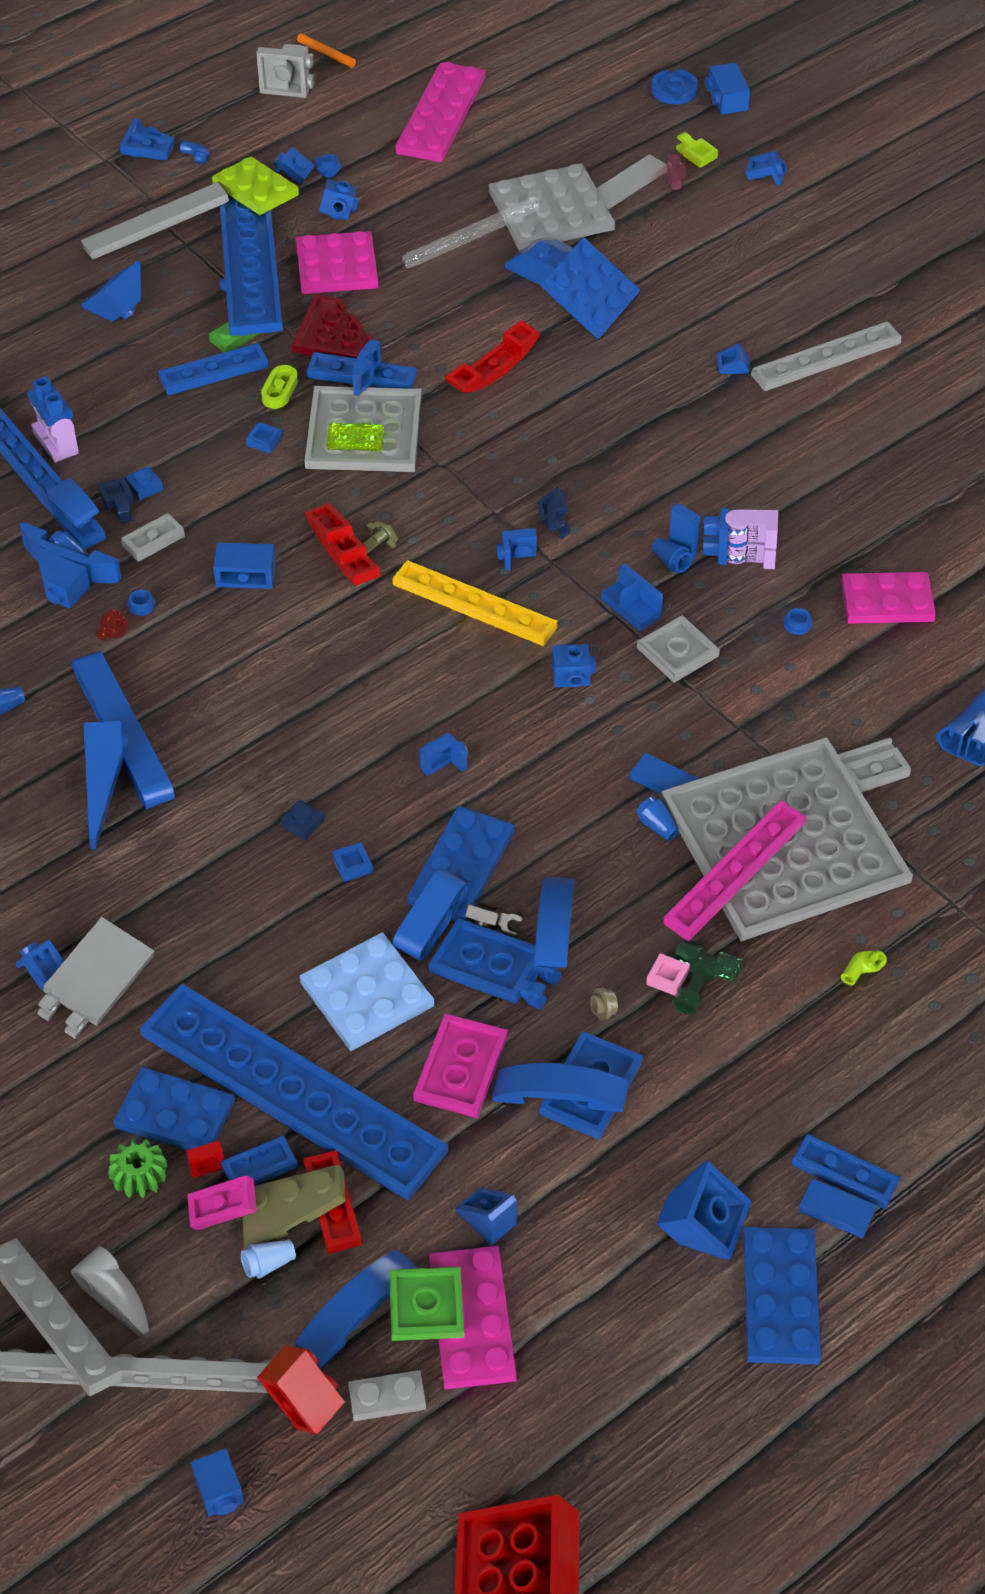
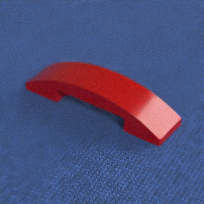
M520 320L502 334L503 342L471 366L465 362L446 375L445 380L462 393L474 392L490 385L509 372L530 351L540 337V332Z

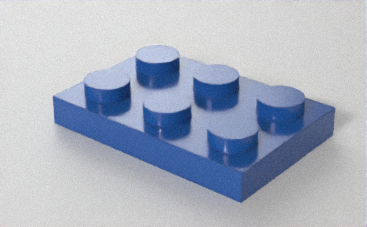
M582 1031L564 1064L592 1068L622 1077L629 1081L630 1087L643 1063V1056ZM544 1099L539 1107V1115L600 1141L616 1113L612 1111L590 1110L588 1102Z
M141 1067L114 1119V1125L116 1129L184 1150H190L217 1141L235 1103V1098L233 1094Z

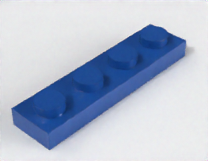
M259 343L160 370L158 371V376L168 396L268 368V360Z
M314 352L307 368V378L353 385L352 373L356 358ZM381 362L373 370L374 382L369 387L412 389L417 377V368Z

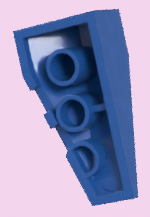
M121 721L84 723L90 849H97L123 762V750H129L128 731H121Z

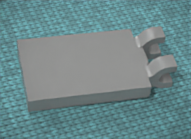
M101 917L45 983L43 992L46 995L39 1002L38 1006L41 1008L37 1015L49 1021L61 1004L69 1008L73 1013L66 1020L68 1026L64 1032L76 1039L88 1022L96 1026L99 1025L154 957V950Z

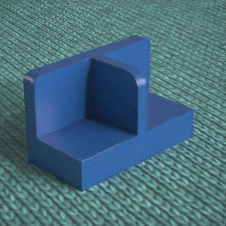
M625 563L620 565L618 581L601 592V600L637 630L642 631L661 618L663 594Z

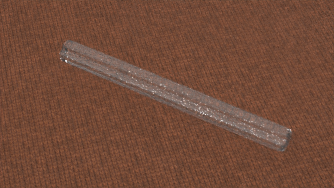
M531 197L406 253L402 256L403 263L407 269H411L540 210L539 201L536 197Z

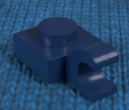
M121 477L97 484L99 494L107 510L116 508L122 524L132 521L129 510H131L129 503L134 502L125 478Z
M556 487L540 499L537 505L541 522L548 526L550 532H554L557 529L559 537L563 539L570 533V527L563 518L569 512L565 491Z

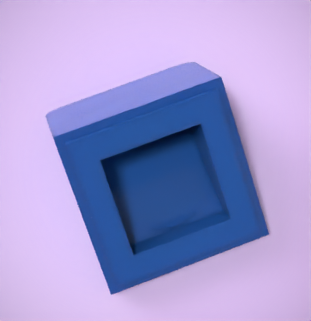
M740 343L717 353L718 372L720 374H746L751 372L749 356Z

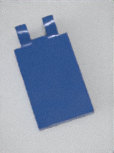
M460 918L457 919L429 963V971L432 974L514 1004L522 997L529 1005L539 1010H542L547 997L543 995L546 985L535 982L537 977L540 976L542 980L554 986L557 985L561 978V972L557 971L559 967L534 965L535 945Z

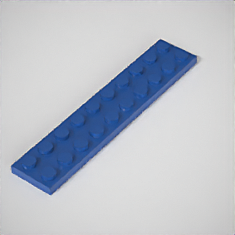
M228 195L229 201L220 205L230 336L283 331L271 210L259 215Z
M181 984L140 1028L142 1037L326 1151L337 1150L339 1159L407 1201L412 1198L449 1152L448 1144L184 984Z

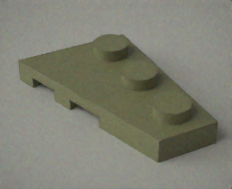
M339 1165L254 1186L257 1212L243 1216L244 1250L250 1244L266 1243L274 1238L278 1241L288 1235L287 1230L303 1221L311 1222L346 1202L344 1171Z

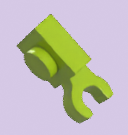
M687 132L677 136V139L682 142L676 146L677 151L683 153L685 158L699 168L718 158V150L704 139L700 138L696 141Z

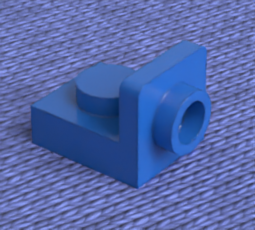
M773 151L749 157L745 173L748 180L762 179L772 175L776 185H781L787 169L784 160L780 159L778 152Z
M535 528L501 531V543L496 544L498 560H503L505 570H511V558L536 556L537 535Z
M47 940L40 946L35 941L20 951L23 957L15 965L18 969L25 966L41 991H43L45 983L61 966L64 960L50 940Z

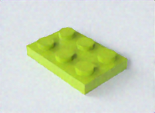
M251 156L212 176L213 184L218 182L228 195L259 215L299 195L298 186Z

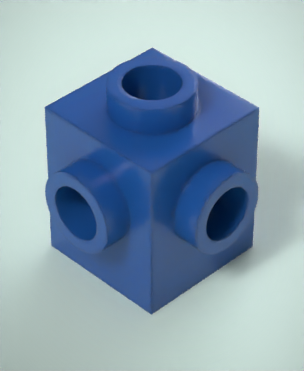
M327 179L319 212L328 214L333 219L348 220L350 211L355 213L359 200L358 197H354L356 187L345 181L336 182Z
M588 644L553 646L552 669L554 688L590 686V674L596 673L595 656H589Z

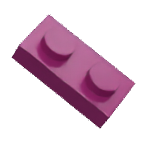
M247 1175L187 1194L190 1227L195 1230H201L257 1212L254 1179Z

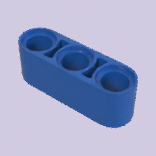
M439 868L433 874L398 928L393 939V946L419 961L425 960L465 899L469 890V883Z

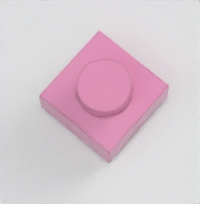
M660 953L647 976L646 985L677 996L689 973L690 965Z

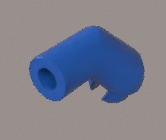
M182 141L180 146L181 153L194 155V161L198 164L204 165L207 163V158L210 157L208 149L198 143Z

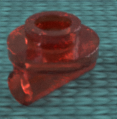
M109 610L103 613L100 619L101 627L96 632V636L100 640H106L107 637L111 639L122 637L127 630V622L123 614L117 610Z

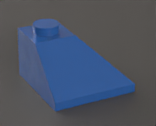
M135 261L112 276L87 298L81 306L85 310L112 322L120 317L124 320L136 311L134 306L141 300L140 263Z
M706 1161L667 1195L657 1225L680 1245L728 1260L733 1255L752 1201L709 1161Z

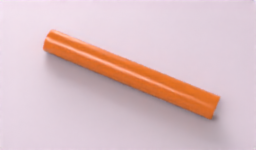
M300 33L297 37L299 43L350 68L356 65L354 58L305 34Z

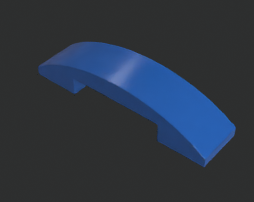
M25 522L20 524L24 546L37 561L36 550L41 547L86 567L89 582L119 583L122 580L119 559L96 550L89 557L49 542L46 530Z
M543 876L535 945V966L567 968L575 878Z
M557 1063L521 1064L499 1070L492 1100L493 1102L525 1104L527 1097L588 1102L590 1110L623 1112L629 1081L604 1071L582 1066Z
M397 1249L381 1257L348 1282L317 1313L297 1338L295 1346L299 1349L304 1347L310 1350L318 1359L317 1366L321 1368L346 1345L345 1338L390 1297L389 1270L416 1269L418 1267Z

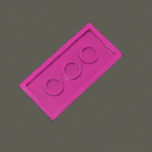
M499 1246L429 1253L430 1268H461L464 1338L438 1339L444 1390L516 1382V1369Z

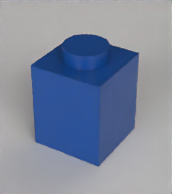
M226 1448L191 1462L193 1476L208 1517L215 1514L226 1515L234 1511L238 1505L244 1503L241 1487Z

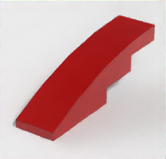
M330 503L304 512L305 518L329 556L354 586L380 577L379 567L367 556L365 545L353 534L352 524Z

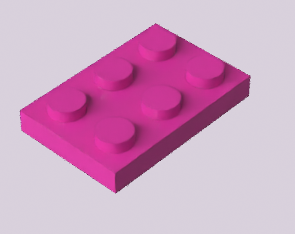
M928 572L842 574L841 584L848 624L934 622L936 613Z
M444 1014L413 1094L414 1102L478 1119L507 1041L508 1030Z

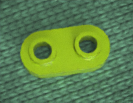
M280 365L271 371L261 390L262 402L266 407L279 409L288 403L298 384L295 368L289 365Z

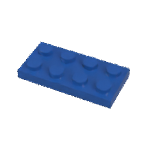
M458 806L409 892L407 905L413 906L433 874L439 868H442L469 883L468 893L451 919L457 921L460 918L467 921L469 918L465 917L468 904L479 900L515 833V825Z
M744 1227L747 1362L819 1365L821 1351L814 1229Z

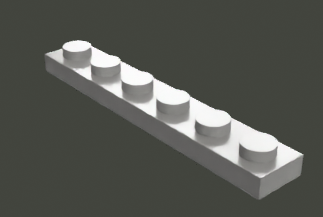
M15 1238L0 1245L1 1283L89 1397L121 1381V1369L19 1240Z

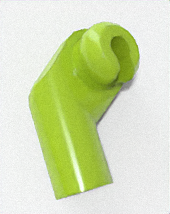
M879 950L856 953L841 974L842 981L848 985H854L861 974L879 971L886 965V955Z

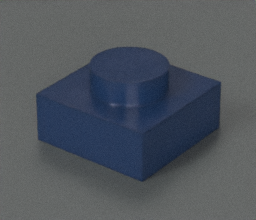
M299 799L281 818V827L307 840L325 821L324 813Z

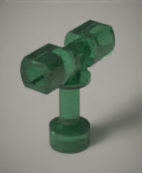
M681 938L675 950V959L689 964L693 976L687 988L678 989L672 1000L674 1008L683 1014L694 1015L701 1004V998L698 993L703 983L713 980L714 976L735 983L742 969V959L724 952H720L718 957L703 952V945Z

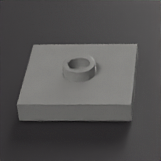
M683 615L637 641V649L674 683L719 657L720 649Z

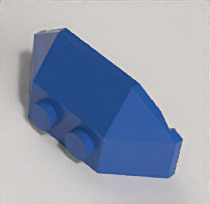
M556 239L540 240L516 253L505 263V268L541 285L573 248Z

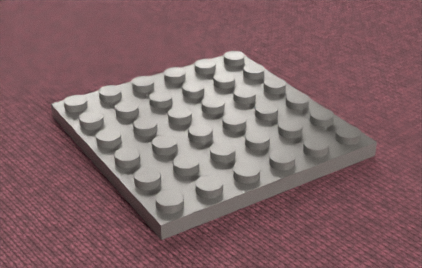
M827 737L661 791V800L676 821L679 833L704 876L780 800L806 816L805 824L722 907L740 941L912 882L913 875Z

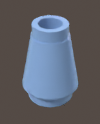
M290 1239L250 1244L246 1250L241 1251V1262L249 1278L256 1276L260 1279L289 1261L296 1259L295 1249Z

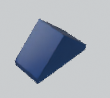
M480 1187L455 1207L457 1213L490 1245L494 1244L517 1225V1200L513 1194Z

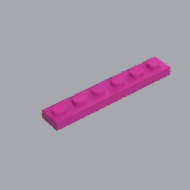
M780 800L664 916L663 924L687 941H690L805 824L806 816Z

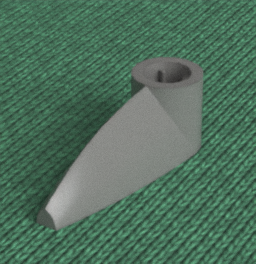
M97 1246L71 1270V1274L76 1283L87 1294L143 1339L149 1332V1327L142 1302L132 1284L119 1269L115 1258L105 1248Z

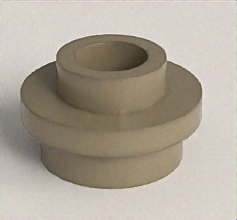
M603 987L596 988L593 996L590 998L591 1011L600 1020H608L618 1010L615 993L611 989L606 990Z

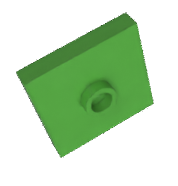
M460 1267L389 1270L392 1341L464 1338Z

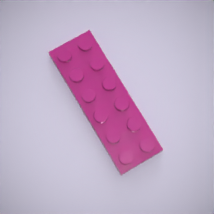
M440 62L396 144V154L443 162L485 80V70L471 66L455 65L450 62Z

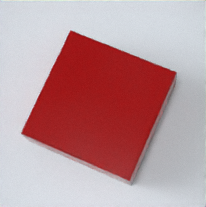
M220 1141L186 1151L193 1178L222 1170L220 1162L224 1160Z

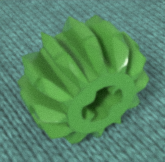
M133 1138L129 1147L119 1144L118 1154H110L109 1161L111 1166L108 1169L109 1178L112 1179L117 1192L124 1190L128 1198L135 1192H138L143 1199L146 1194L145 1191L148 1189L157 1193V1183L165 1182V1170L167 1168L166 1158L162 1156L159 1146L151 1147L147 1139L140 1145H137Z

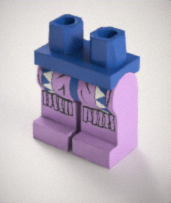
M47 376L34 380L32 382L33 390L27 391L28 399L36 411L38 422L31 424L33 434L44 447L53 463L79 454L74 425L71 421V418H74L73 411Z
M721 508L720 516H705L704 535L714 536H704L703 555L718 556V564L726 565L727 562L732 564L758 562L763 563V569H775L778 510H732L729 512V508Z

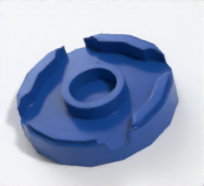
M675 69V72L668 73L669 70H663L652 78L651 93L660 102L676 105L684 104L693 100L698 94L697 78L688 71Z

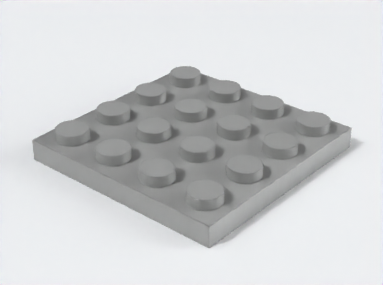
M583 163L524 175L518 178L500 180L489 184V193L519 251L540 240L556 239L563 242L615 230V221Z
M314 386L305 453V469L415 472L422 398L421 389L367 388L359 396H356L353 393V387Z

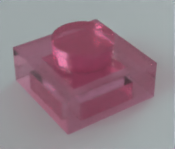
M669 154L667 177L671 190H680L681 179H685L686 176L685 164L680 163L678 154Z

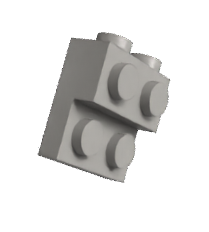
M284 44L282 49L258 47L256 53L260 93L307 98L309 89L314 87V74L309 72V68L311 69L313 65V54L308 53V46Z

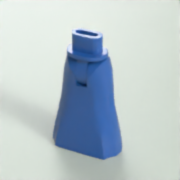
M985 689L936 734L937 742L942 750L979 767L985 765Z

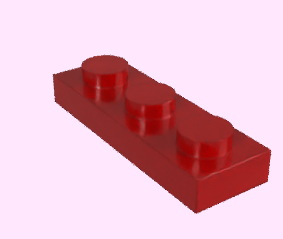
M337 1150L303 1159L306 1173L335 1165L341 1167ZM345 1179L346 1202L318 1217L328 1254L362 1245Z

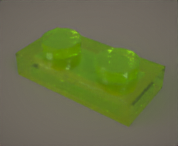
M329 423L327 449L383 452L384 425Z

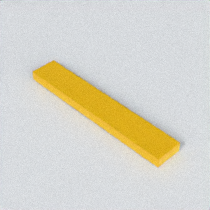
M409 560L403 564L393 577L394 586L543 647L557 629V620Z

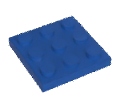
M584 237L540 285L597 339L606 332L640 291L630 279Z

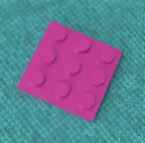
M371 231L296 237L302 294L378 288Z

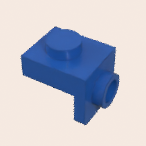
M293 147L289 149L286 155L281 152L273 163L276 166L274 170L276 173L282 170L300 185L315 166V164Z
M449 732L435 741L428 742L419 750L420 769L427 776L450 762L461 772L467 769L468 750L462 741H457Z

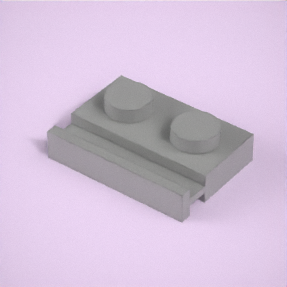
M891 738L838 754L861 792L910 777L911 768L898 748L893 746Z

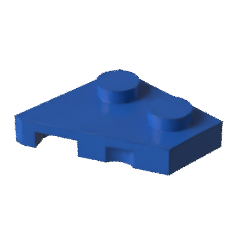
M133 118L120 144V153L133 157L168 160L175 146L174 138L166 133L159 132L153 126L147 129L141 125V120Z

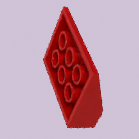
M560 1495L458 1513L455 1594H578L579 1511Z

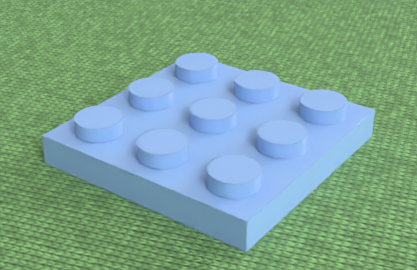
M383 932L300 975V983L350 1052L434 1007V998Z

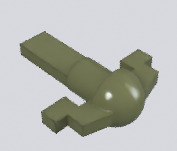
M379 521L375 524L370 522L367 525L371 532L378 530V532L363 543L367 554L386 539H388L386 543L390 548L393 549L397 546L395 542L398 541V537L391 525Z

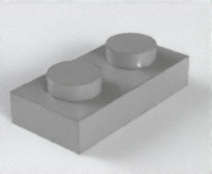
M167 513L122 537L121 541L122 546L139 562L185 537L184 528Z
M420 1370L348 1382L354 1421L426 1410Z

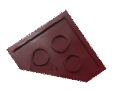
M315 294L292 343V352L313 356V353L316 352L357 358L363 347L373 337L364 332L363 325L353 313L350 314L345 309V304L340 298Z

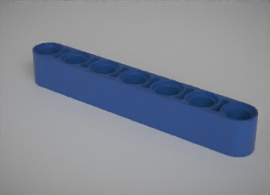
M99 650L73 659L71 663L75 676L98 721H121V731H128L129 750H123L122 767L144 809L147 810L175 799L171 782L101 651Z

